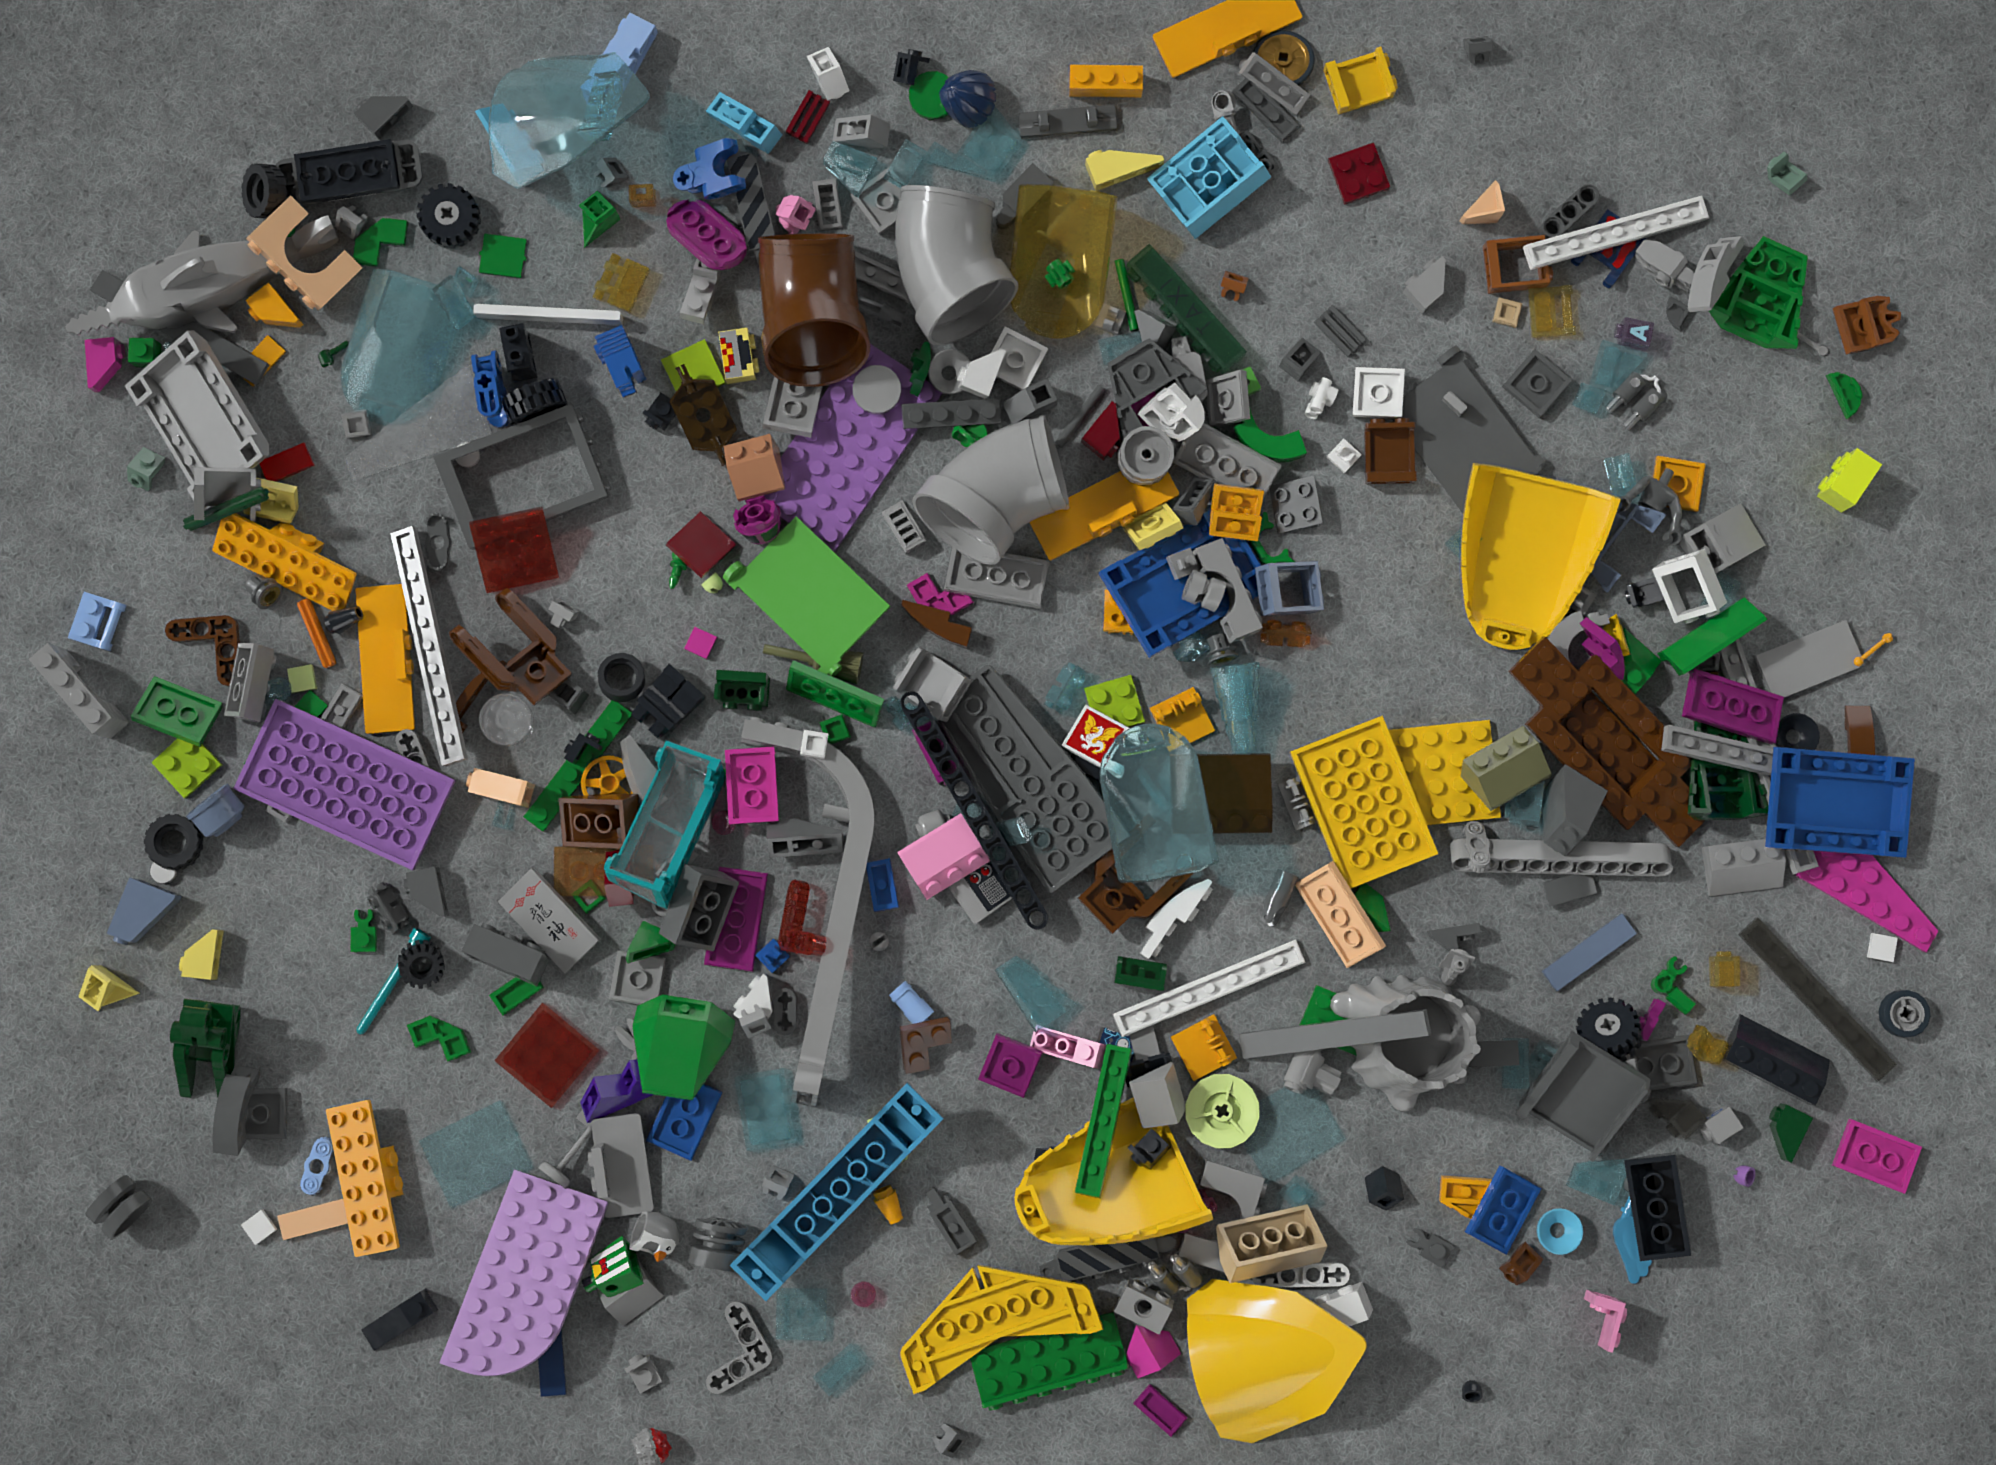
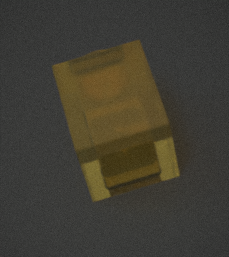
M1717 951L1716 956L1709 957L1710 986H1740V956H1732L1731 951Z

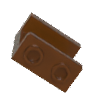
M1397 418L1395 423H1385V419H1370V423L1365 424V484H1414L1417 481L1414 445L1415 422H1409V418Z

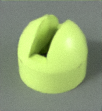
M715 572L701 586L707 592L715 594L718 593V590L722 589L723 581Z

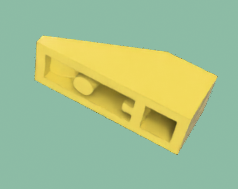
M1102 150L1094 151L1088 155L1085 161V166L1095 191L1155 170L1164 165L1162 155L1113 150L1102 152Z

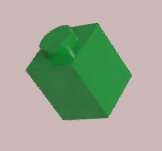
M129 338L128 362L136 368L147 367L161 354L162 344L154 338Z

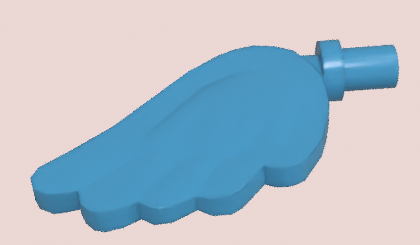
M1629 1196L1625 1206L1620 1210L1623 1212L1622 1216L1613 1225V1237L1623 1260L1629 1282L1636 1284L1640 1276L1644 1277L1648 1274V1266L1651 1265L1652 1260L1640 1261Z

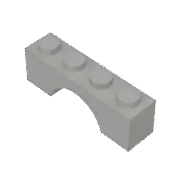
M1223 538L1196 548L1193 554L1200 570L1198 572L1206 574L1208 578L1214 577L1226 582L1225 589L1229 596V609L1220 623L1229 643L1231 644L1256 634L1262 629V619L1260 614L1253 608L1251 603L1252 596L1249 590L1244 588L1241 581V571L1232 561V552L1228 544H1225Z

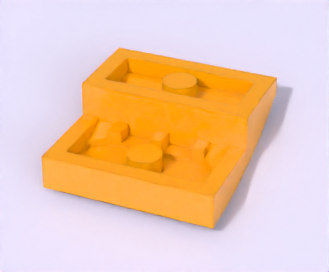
M1214 483L1209 535L1258 541L1264 491L1261 489Z

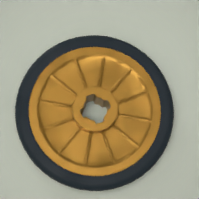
M1280 30L1272 32L1261 38L1253 50L1254 53L1298 86L1306 81L1314 68L1315 56L1310 43L1303 36L1292 31ZM1279 57L1287 58V61H1279Z

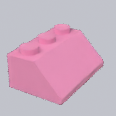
M961 813L897 852L926 900L990 862Z

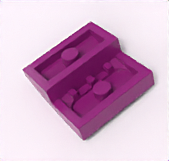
M1586 617L1579 623L1588 636L1582 643V646L1590 657L1597 655L1618 679H1624V657L1617 640Z

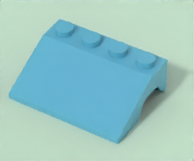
M1222 116L1151 174L1147 180L1189 233L1196 239L1269 180L1271 175L1265 165L1258 160L1239 134Z

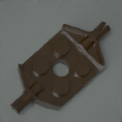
M685 364L681 365L684 375L678 366L675 369L681 378L682 384L670 399L674 412L692 450L714 451L721 466L726 465L722 458V455L725 458L724 446L736 432L737 428L714 380L693 379L690 377ZM700 408H706L710 411L711 416L707 422H700L697 419L696 412Z

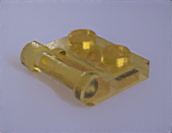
M1572 285L1528 289L1532 338L1571 336L1576 334V326H1573L1571 306ZM1561 295L1563 327H1557L1554 296Z

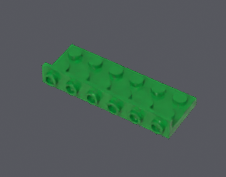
M1114 1312L1099 1315L1103 1330L1091 1334L1071 1333L1022 1336L989 1345L972 1356L970 1360L982 1408L988 1407L989 1411L1002 1408L1005 1402L1013 1401V1404L1027 1401V1396L1037 1394V1397H1043L1052 1394V1389L1061 1387L1062 1391L1075 1388L1076 1383L1081 1381L1090 1384L1100 1381V1376L1110 1374V1377H1116L1124 1374V1370L1129 1367Z

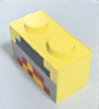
M748 328L718 332L727 384L756 380L755 373H759L760 369L758 358H753L752 349H756L754 334L750 335Z

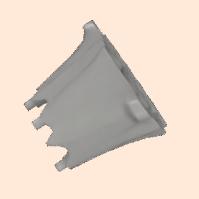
M1399 975L1394 982L1386 983L1380 976H1375L1369 985L1351 984L1347 991L1336 993L1331 999L1330 1006L1332 1011L1336 1015L1347 1019L1427 1009L1431 1035L1351 1046L1356 1049L1357 1054L1352 1069L1363 1077L1364 1083L1368 1087L1383 1091L1396 1110L1404 1112L1411 1110L1415 1106L1420 1093L1430 1090L1439 1091L1448 1084H1463L1467 1081V1066L1481 1050L1476 1040V1026L1480 1021L1481 1015L1476 1007L1464 1005L1462 1000L1454 997L1451 988L1443 982L1434 981L1427 977H1420L1412 981L1404 975Z

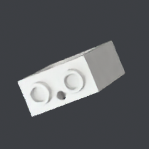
M1705 548L1663 561L1652 569L1674 623L1684 621L1685 624L1691 623L1704 614L1706 617L1714 616L1720 613V608L1727 603ZM1693 567L1708 604L1686 610L1671 573Z

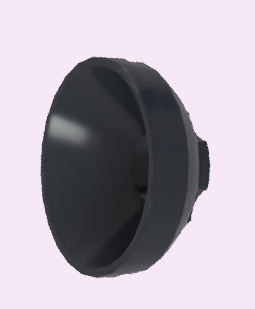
M1792 713L1780 720L1776 739L1777 747L1815 750L1817 748L1820 732L1812 718L1805 714ZM1791 729L1796 730L1800 734V740L1796 744H1791L1786 739V734Z

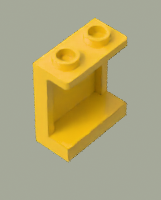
M1381 46L1377 47L1372 53L1336 64L1335 60L1325 63L1323 71L1338 115L1394 97L1396 89H1398L1397 80L1394 75L1390 74L1388 68L1390 67V60L1386 52L1383 53Z

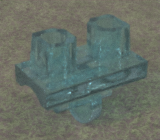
M1629 453L1604 459L1612 495L1617 497L1625 496L1636 485L1635 473Z

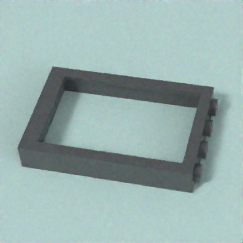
M572 404L433 456L469 549L479 548L609 498L608 491L611 490L607 477L602 478L599 468H602V464L598 454L593 455L590 446L593 445V441L589 431L584 432L581 425L585 421L580 408L575 409ZM566 417L594 490L480 534L451 461Z

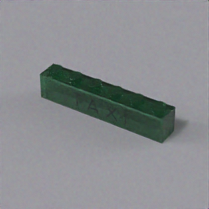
M1150 244L1127 262L1128 271L1126 273L1134 283L1140 282L1144 287L1143 292L1146 297L1151 301L1155 299L1161 306L1159 307L1160 312L1167 319L1171 317L1177 323V331L1183 337L1187 335L1193 341L1191 345L1199 355L1205 354L1209 359L1207 363L1214 372L1218 373L1220 371L1224 375L1245 357L1247 351Z

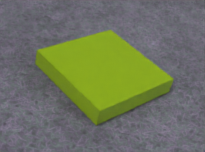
M705 339L661 359L675 391L682 384L675 368L679 366L684 375L681 367L683 364H685L690 377L693 379L714 380L717 388L726 384Z

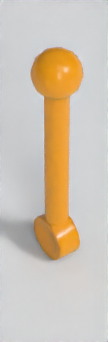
M1884 634L1881 641L1861 657L1854 659V665L1861 666L1867 657L1885 643L1891 642L1893 640L1892 634Z

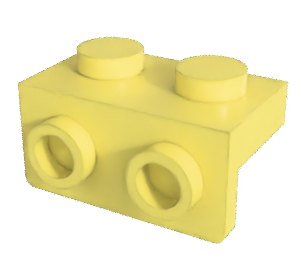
M261 479V487L268 489L269 499L261 503V511H256V517L290 524L299 507L297 486ZM250 508L243 510L244 514L250 515Z

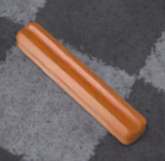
M303 599L297 603V606L324 668L332 667L336 664V659L310 599Z

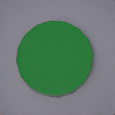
M927 71L915 78L914 85H911L909 88V102L912 110L918 116L927 120H934L948 115L939 98V91L945 84V80L949 78L947 75L938 71Z

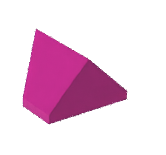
M1136 1325L1126 1358L1137 1378H1141L1163 1369L1181 1355V1352L1169 1331L1162 1330L1160 1334H1157L1143 1326Z

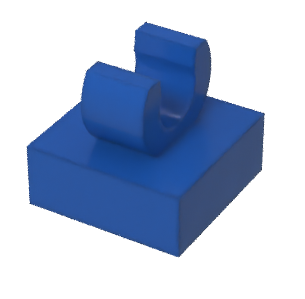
M774 938L755 955L771 973H774L791 957Z

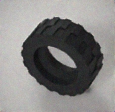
M254 163L246 169L241 186L245 210L251 217L268 218L286 200L287 190L284 174L279 167L272 164Z
M166 814L164 817L157 818L154 823L152 822L149 825V829L145 832V852L149 855L148 857L151 861L167 870L178 871V869H186L187 866L195 863L194 861L200 857V852L203 850L201 831L191 820L179 814ZM172 830L182 832L186 839L184 849L177 854L166 853L161 844L163 836Z

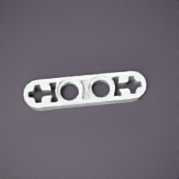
M1315 1263L1292 1269L1295 1277L1291 1282H1284L1281 1279V1272L1276 1273L1278 1283H1273L1274 1278H1266L1264 1283H1261V1280L1256 1277L1252 1278L1256 1285L1269 1287H1331L1346 1284L1350 1273L1348 1268L1342 1263ZM1323 1267H1328V1273L1335 1272L1336 1268L1339 1267L1341 1272H1345V1276L1340 1277V1281H1336L1335 1277L1330 1276L1327 1277L1328 1282H1323L1325 1277ZM1317 1268L1319 1270L1320 1277L1317 1281L1310 1282L1307 1280L1306 1272L1308 1269Z

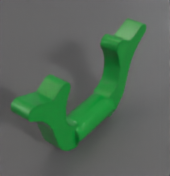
M1267 512L1262 513L1259 534L1266 529L1274 527V524L1268 520ZM1259 537L1258 541L1249 540L1259 561L1263 564L1295 562L1288 556V549H1284L1278 556L1271 557L1266 553L1259 541Z

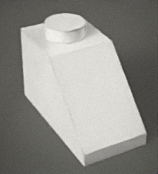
M829 47L807 56L827 101L840 98L844 93L849 92L842 69Z
M1000 349L967 364L966 368L962 366L957 380L960 381L958 388L986 399L990 394L1006 350Z

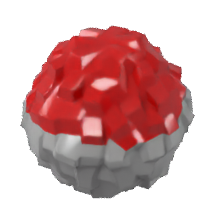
M653 1427L642 1429L631 1440L638 1465H661L669 1456V1451L672 1449L667 1440V1435Z

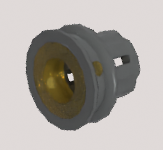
M260 574L253 575L246 583V591L251 594L252 602L260 609L271 608L279 601L283 593L282 585L277 583L275 579H266Z
M1217 634L1207 638L1210 651L1206 654V657L1209 658L1208 665L1213 666L1230 662L1239 657L1235 653L1237 647L1231 646L1226 634Z

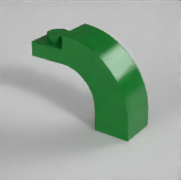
M1251 410L1250 419L1241 421V424L1236 425L1234 428V433L1240 443L1276 463L1304 458L1307 454L1299 430L1282 436L1266 434L1256 425Z

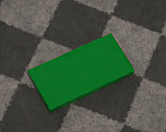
M793 660L790 666L786 685L787 691L876 728L885 699Z

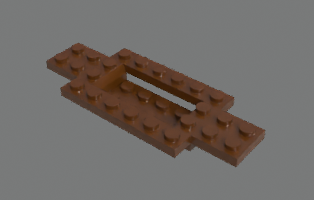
M1542 637L1508 671L1540 705V709L1524 725L1563 765L1566 764L1608 791L1601 805L1625 830H1629L1645 814L1675 847H1680L1705 822V820H1694L1688 815L1689 787L1680 778L1691 767L1692 758L1662 751L1664 725L1615 676L1611 669L1597 655H1592L1577 670L1546 637ZM1592 690H1594L1599 695V697L1619 716V718L1639 737V739L1659 758V760L1655 759V757L1595 696Z

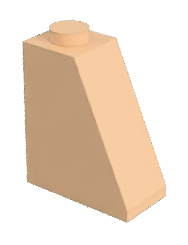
M474 768L473 773L470 772L468 775L466 787H469L468 792L529 808L535 784Z

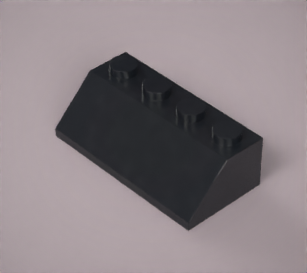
M1741 1014L1718 1058L1808 1105L1815 1106L1827 1083L1830 1063L1829 1059Z
M1676 1152L1624 1160L1640 1261L1691 1256L1692 1251Z

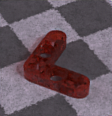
M794 879L790 882L787 890L778 938L779 948L783 951L821 957L825 952L827 944L825 936L802 931L810 892L809 884L806 881Z

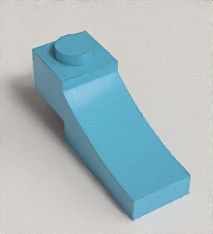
M719 92L706 110L708 115L729 127L749 141L751 145L767 154L770 153L782 137V133L774 124L759 117L752 109Z

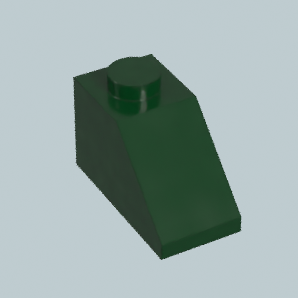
M1780 1103L1779 1106H1775L1769 1115V1119L1772 1120L1769 1126L1781 1160L1792 1163L1813 1117L1787 1104Z

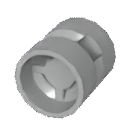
M1193 570L1184 587L1182 600L1192 604L1200 602L1201 607L1215 612L1224 595L1226 582L1214 577L1209 580L1206 574Z

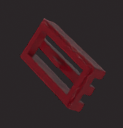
M808 90L787 127L786 133L808 144L829 107L830 101ZM811 98L814 99L797 131L794 132L793 130ZM819 103H821L822 106L819 112L817 113L815 119L813 120L810 128L808 129L806 135L802 136L801 134L805 129L807 123L809 122L816 107Z

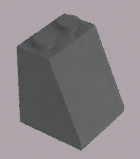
M1565 764L1542 791L1544 843L1554 851L1566 856L1587 834L1608 791Z

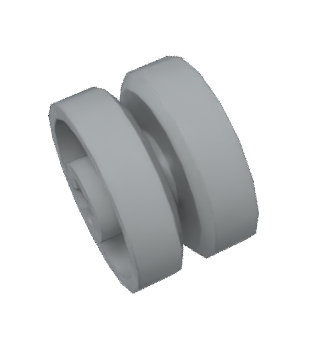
M1143 426L1132 430L1124 438L1118 452V466L1122 475L1130 482L1140 486L1159 482L1168 473L1174 459V446L1170 438L1162 430L1152 426ZM1147 453L1148 459L1144 458L1142 454Z

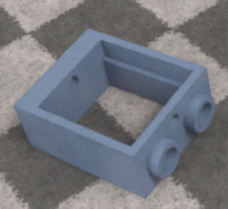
M1318 561L1268 563L1255 568L1261 616L1312 614L1324 610V596L1321 590V573ZM1300 572L1304 606L1282 607L1278 573Z

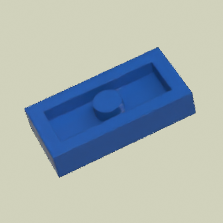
M891 859L868 862L866 869L874 912L899 908Z

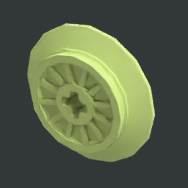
M1213 1074L1200 1080L1190 1091L1185 1104L1186 1121L1192 1134L1202 1143L1214 1148H1232L1244 1143L1255 1131L1259 1120V1102L1253 1089L1242 1079L1230 1074ZM1226 1105L1229 1115L1227 1117L1223 1115L1219 1118L1217 1116L1218 1111L1215 1110L1216 1107Z

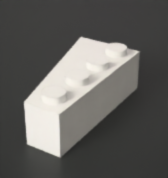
M1362 1282L1345 1286L1330 1295L1328 1293L1316 1297L1315 1301H1313L1348 1326L1369 1320L1373 1311Z

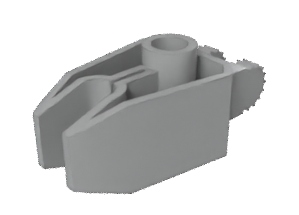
M1644 240L1634 255L1641 267L1655 277V281L1661 286L1672 288L1675 284L1679 288L1684 289V291L1690 292L1694 273L1687 267L1688 260L1686 256L1659 241Z

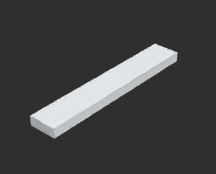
M475 304L473 310L477 318L623 325L621 312L612 310Z

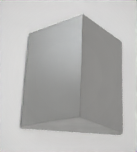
M1172 1062L1129 1082L1143 1128L1179 1123L1185 1111V1101Z
M639 1260L644 1284L613 1297H606L598 1288L596 1289L605 1309L622 1326L626 1325L664 1296Z

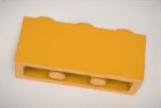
M1070 65L1069 97H1142L1143 65Z

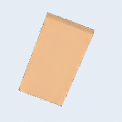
M1333 861L1296 882V888L1346 968L1386 947Z

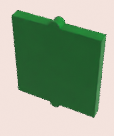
M484 233L483 247L479 252L481 255L479 273L521 278L523 262L526 261L524 255L527 239Z

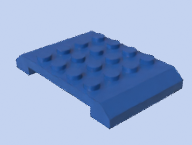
M1211 510L1203 513L1197 525L1186 524L1183 526V529L1177 531L1173 536L1165 537L1153 546L1139 550L1098 573L1149 658L1224 617L1229 609V596L1226 589L1215 612L1201 607L1200 602L1192 604L1182 600L1183 590L1189 575L1174 580L1166 559L1167 556L1191 548L1193 552L1198 547L1223 538L1224 543L1228 544L1231 549V558L1234 565L1241 571V581L1244 588L1249 590L1252 600L1259 597L1255 568L1261 566L1246 540L1209 535Z
M1773 747L1765 847L1906 858L1915 758Z

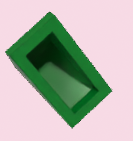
M643 921L628 948L627 964L675 949L676 944L659 934L661 928Z

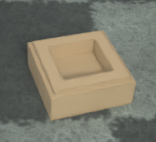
M1499 297L1492 322L1516 328L1523 303Z

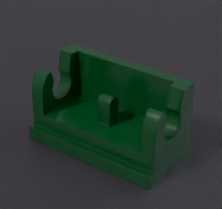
M1118 956L1114 983L1164 991L1167 964Z

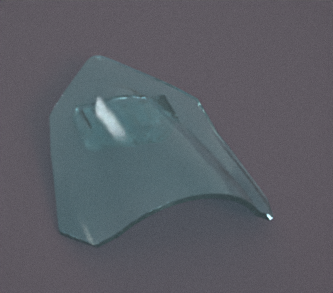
M615 52L603 55H564L528 61L521 68L511 70L501 79L492 98L489 112V144L492 155V173L515 188L521 189L569 166L600 141L610 140L613 130L648 102L650 93Z

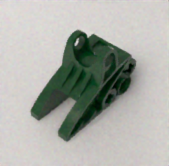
M184 998L180 1019L173 1022L170 1030V1042L174 1043L173 1061L180 1097H192L196 1074V1060L212 1062L218 1098L226 1074L231 1075L235 1066V1046L239 1035L241 1019L240 1005Z

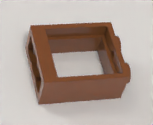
M1545 235L1487 240L1485 242L1483 254L1488 294L1542 289L1550 284V281L1553 280L1552 266L1548 265L1538 268L1539 280L1501 283L1498 251L1523 249V246L1545 240Z

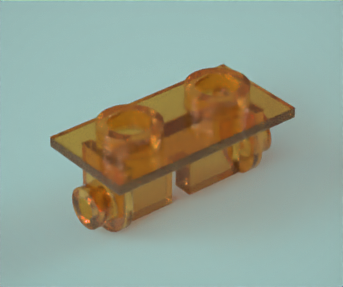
M1268 620L1267 623L1261 624L1262 632L1266 633H1261L1260 643H1265L1267 646H1283V637L1288 638L1287 646L1305 648V645H1310V636L1306 634H1312L1311 627L1307 626L1305 622L1294 621L1291 625L1282 624L1278 620Z

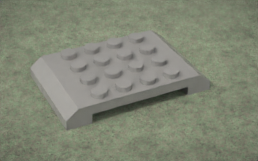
M194 330L186 331L125 385L136 406H144L191 484L187 491L193 500L194 467L253 469L269 456V443L208 342Z

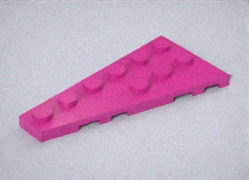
M1813 850L1819 867L1796 873L1795 876L1923 952L1928 951L1938 933L1936 927L1872 855Z

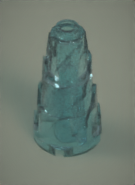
M1260 662L1210 667L1215 694L1218 698L1221 717L1225 723L1232 754L1256 752Z

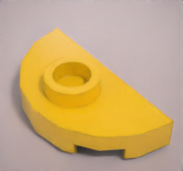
M1615 614L1609 618L1610 624L1604 626L1603 630L1617 640L1623 656L1630 655L1620 618Z

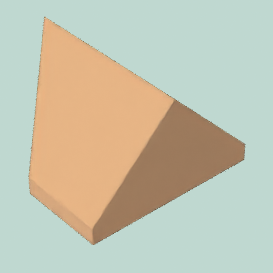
M1496 180L1464 213L1460 219L1462 224H1488L1499 221L1505 212L1500 186Z

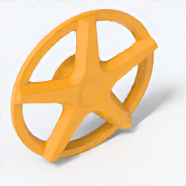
M609 755L596 758L590 762L581 778L583 795H588L586 787L600 788V794H629L619 784L626 777L624 768L613 774L606 760H615L623 764L622 758ZM599 762L601 777L586 779L589 770Z

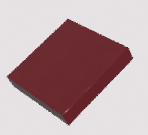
M700 511L666 543V546L702 579L734 549L736 544Z

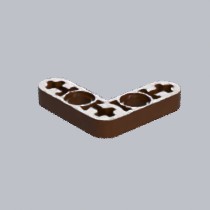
M222 615L175 619L167 623L165 627L166 636L174 642L215 640L217 678L221 684L230 687L231 682L223 678V675L228 673V666L222 665V662L230 663L235 661L238 643H240L238 622L230 616ZM226 620L229 624H232V628L228 629V633L222 629H215L216 635H213L214 626L212 621H215L214 625L216 626L225 625ZM205 622L208 625V632L203 636H199L196 632V627L199 623ZM188 623H191V637H189L188 632H180L179 637L172 633V630L176 629L177 624L180 628L185 629L189 628ZM228 644L234 647L233 656L225 658L222 655L223 647ZM230 664V671L233 672L234 665Z

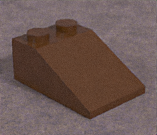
M612 793L558 798L562 844L569 847L621 849L639 810L638 794Z

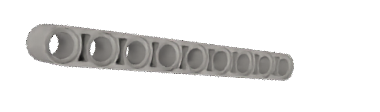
M1466 839L1454 840L1450 844L1452 868L1459 872H1473V869L1471 870L1470 866H1468L1470 858L1469 852L1465 847ZM1489 839L1491 865L1487 870L1488 873L1660 877L1669 875L1673 871L1670 848L1663 843L1579 841L1564 856L1546 845L1544 840ZM1480 840L1470 842L1471 846L1476 849H1481L1485 846Z

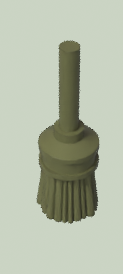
M768 644L764 645L763 654L807 662L808 666H813L815 670L821 667L806 652ZM847 651L839 663L842 669L834 677L858 684L864 652Z

